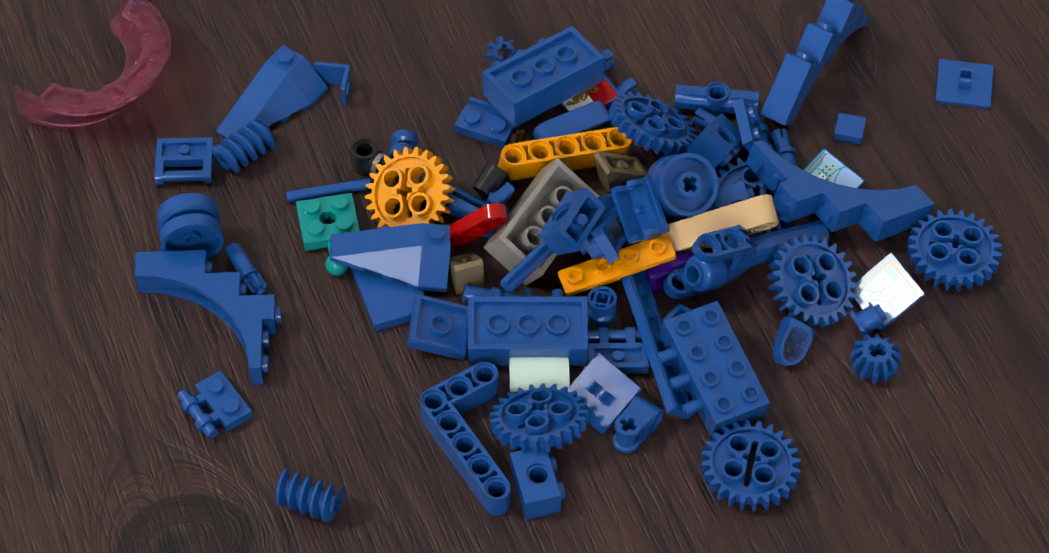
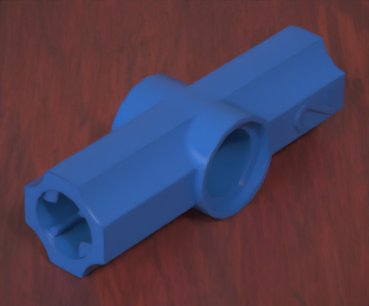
M712 82L706 87L677 84L674 108L697 110L699 107H702L717 117L721 113L725 116L727 113L735 114L733 102L743 98L750 107L754 106L758 110L759 92L729 89L722 82Z

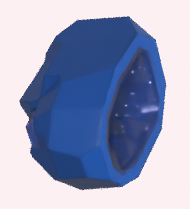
M785 316L773 341L774 361L781 366L795 365L801 361L813 341L815 330L799 320Z

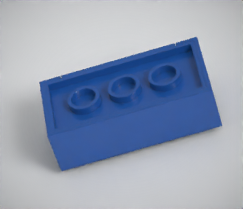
M571 26L547 39L540 38L537 44L526 50L518 49L514 56L502 62L499 60L495 61L491 68L482 72L483 96L514 127H517L604 81L605 57Z
M495 289L493 296H469V366H474L481 362H489L495 366H509V359L511 357L569 358V366H587V297H563V290L561 289L552 290V297H534L532 289H524L522 297H505L503 289Z
M718 301L663 322L659 336L666 350L658 352L656 357L660 364L672 360L679 375L669 379L670 386L674 390L685 386L692 400L682 405L685 415L698 412L710 438L714 432L721 434L722 426L732 430L734 421L739 426H742L746 420L752 422L765 416L770 402Z

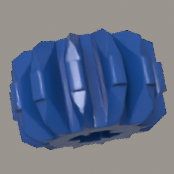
M877 333L874 338L865 334L862 341L857 340L851 352L850 360L853 364V373H861L862 381L866 378H871L873 384H875L877 379H881L886 383L889 380V376L895 377L902 357L899 353L898 344H891L890 336L881 339Z

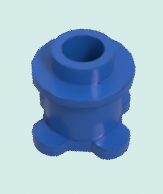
M869 302L868 307L856 314L853 310L849 311L863 337L865 334L868 335L881 326L885 328L883 321L887 317L879 304L873 307L871 302Z

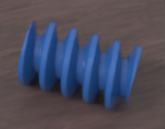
M257 117L255 121H250L246 127L240 128L238 133L231 134L229 139L222 140L220 145L213 146L212 153L220 167L224 170L231 169L233 172L238 173L240 171L238 163L243 167H247L249 165L247 156L252 161H256L258 158L255 151L260 155L266 154L264 145L272 150L275 148V143L267 124Z
M284 469L276 488L277 505L280 507L287 505L291 511L298 509L302 515L310 513V516L314 519L321 517L323 522H331L343 504L346 494L345 488L341 487L338 493L335 494V485L333 483H330L326 490H323V480L319 479L315 486H312V476L308 475L303 482H300V472L297 471L292 478H289L290 469Z

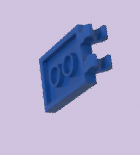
M350 268L374 331L410 321L413 299L416 293L424 295L422 290L410 288L408 283L392 278L391 281L383 279V274L371 270L362 272Z

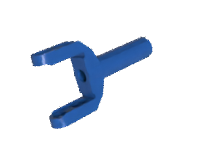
M816 220L748 237L747 230L741 225H736L700 235L693 243L692 251L697 259L708 264L724 260L728 272L726 282L724 283L726 285L750 267L774 261L772 255L779 250L778 247L793 237L798 238L805 234L809 238L816 234L818 242L826 237L828 246L829 231L824 223ZM729 237V239L725 243L724 238ZM700 243L709 245L713 253H704L700 248ZM685 267L671 272L663 282L665 293L673 299H683L706 293L696 292L690 288L684 278ZM677 279L681 281L684 285V290L676 289L672 285L671 280Z

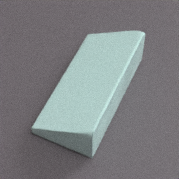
M511 357L509 359L510 392L517 394L519 387L529 390L530 384L535 388H539L542 383H545L546 388L557 384L558 390L565 386L569 387V358Z

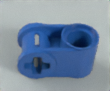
M638 395L635 396L615 421L614 448L621 453L636 451L649 434L653 433L659 426L664 410Z

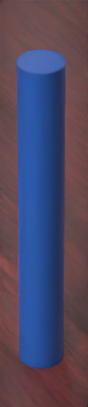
M370 178L286 191L287 202L368 190L369 188L366 187V184L371 183Z

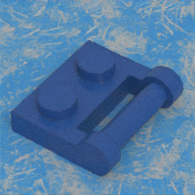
M213 137L157 139L154 173L155 185H164L165 182L203 181V184H212ZM203 166V170L165 171V167Z

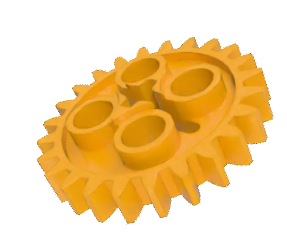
M404 147L403 154L396 149L393 150V159L384 155L386 163L384 166L378 163L375 164L379 172L378 174H369L374 179V183L366 184V187L371 189L372 193L367 194L365 199L372 201L366 209L375 212L371 220L379 222L378 228L386 225L394 227L417 223L434 224L435 221L444 223L440 215L442 212H451L445 205L446 203L454 202V199L448 197V193L453 192L455 188L447 185L453 179V176L445 174L449 167L440 164L442 161L440 157L433 156V153L428 150L423 152V149L415 147L413 151L408 147ZM425 172L426 177L424 181L419 183L420 175ZM399 175V182L393 187V180ZM426 200L427 205L425 209L420 211L421 203ZM400 203V210L394 215V208Z

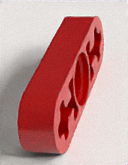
M499 203L488 204L450 225V246L466 245L505 224L508 221L506 206Z

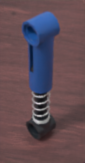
M361 137L352 142L350 152L353 171L360 176H370V173L378 174L379 170L375 164L378 163L384 166L386 163L384 160L385 154L378 150L376 141L372 138ZM399 175L393 180L396 185L399 182ZM420 175L419 183H422L425 177ZM447 183V185L455 188L453 192L448 193V197L454 199V202L446 203L445 205L451 211L448 214L461 219L485 206L486 201ZM497 228L483 235V237L489 240Z

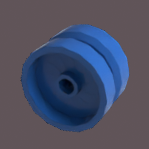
M681 153L660 158L650 167L646 177L651 176L665 217L682 218L702 214L712 206L718 194L719 182L716 170L707 159L699 154Z
M198 193L180 194L163 202L156 211L161 251L206 250L207 259H210L218 254L223 247L224 236L220 224L219 207L214 199Z

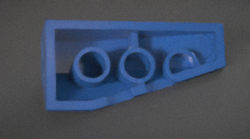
M282 45L264 63L216 130V135L223 139H229L231 134L238 133L240 128L246 127L250 121H255L257 117L261 118L268 127L278 121L283 123L289 120V115L302 109L304 112L311 108L328 91V86L304 56Z
M417 223L332 234L330 237V261L362 272L371 270L383 274L382 278L389 281L392 278L408 283V287L416 290L446 292L451 248L450 225Z

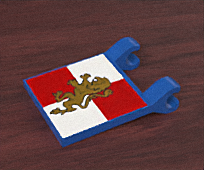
M609 49L602 51L601 54L605 57V70L614 67V54ZM605 75L604 81L560 103V105L566 112L594 101H601L605 107L612 105L616 96H620V93L626 95L630 91L635 95L638 92L635 88L637 83L633 78H628L615 88Z

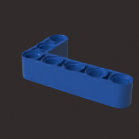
M481 362L424 391L420 396V413L422 422L484 509L492 515H502L511 506V485L461 416L492 400L498 394L497 367L489 362ZM478 472H484L485 474L480 475V474H476V473H478ZM500 494V495H502V496H500V497H494V496H492V495Z

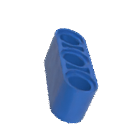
M594 101L539 124L533 131V137L535 140L616 126L612 125L613 120L609 118L610 113L603 102Z

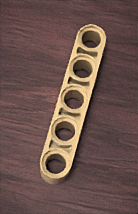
M760 195L668 224L670 231L665 234L668 235L675 253L678 254L692 251L693 243L704 233L741 225L747 230L748 235H752L778 226L779 221L772 195ZM729 237L724 238L725 243L729 239ZM700 243L701 250L710 248L709 245Z

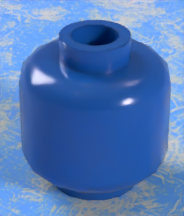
M695 255L688 259L684 269V278L687 284L696 292L719 289L726 282L728 275L724 260L708 264L697 259Z

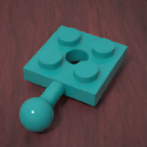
M352 193L296 201L304 250L309 251L328 247L329 256L325 262L327 271L335 276L344 274L348 269L347 266L330 261V237L332 234L360 231ZM326 219L335 220V222L332 224L322 223V221Z

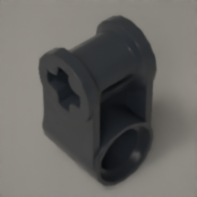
M487 162L472 188L477 191L479 196L488 198L490 192L498 191L507 182L514 188L515 185L508 177L507 172ZM513 193L511 199L509 200V202L506 204V206H507V205L510 203V201L512 200V198H513V196H514V193Z

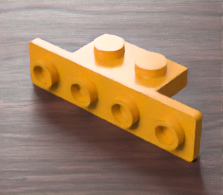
M663 234L620 249L619 258L610 264L605 257L600 260L597 257L558 271V277L566 296H572L598 286L611 284L621 280L623 277L675 260L676 253L668 235Z

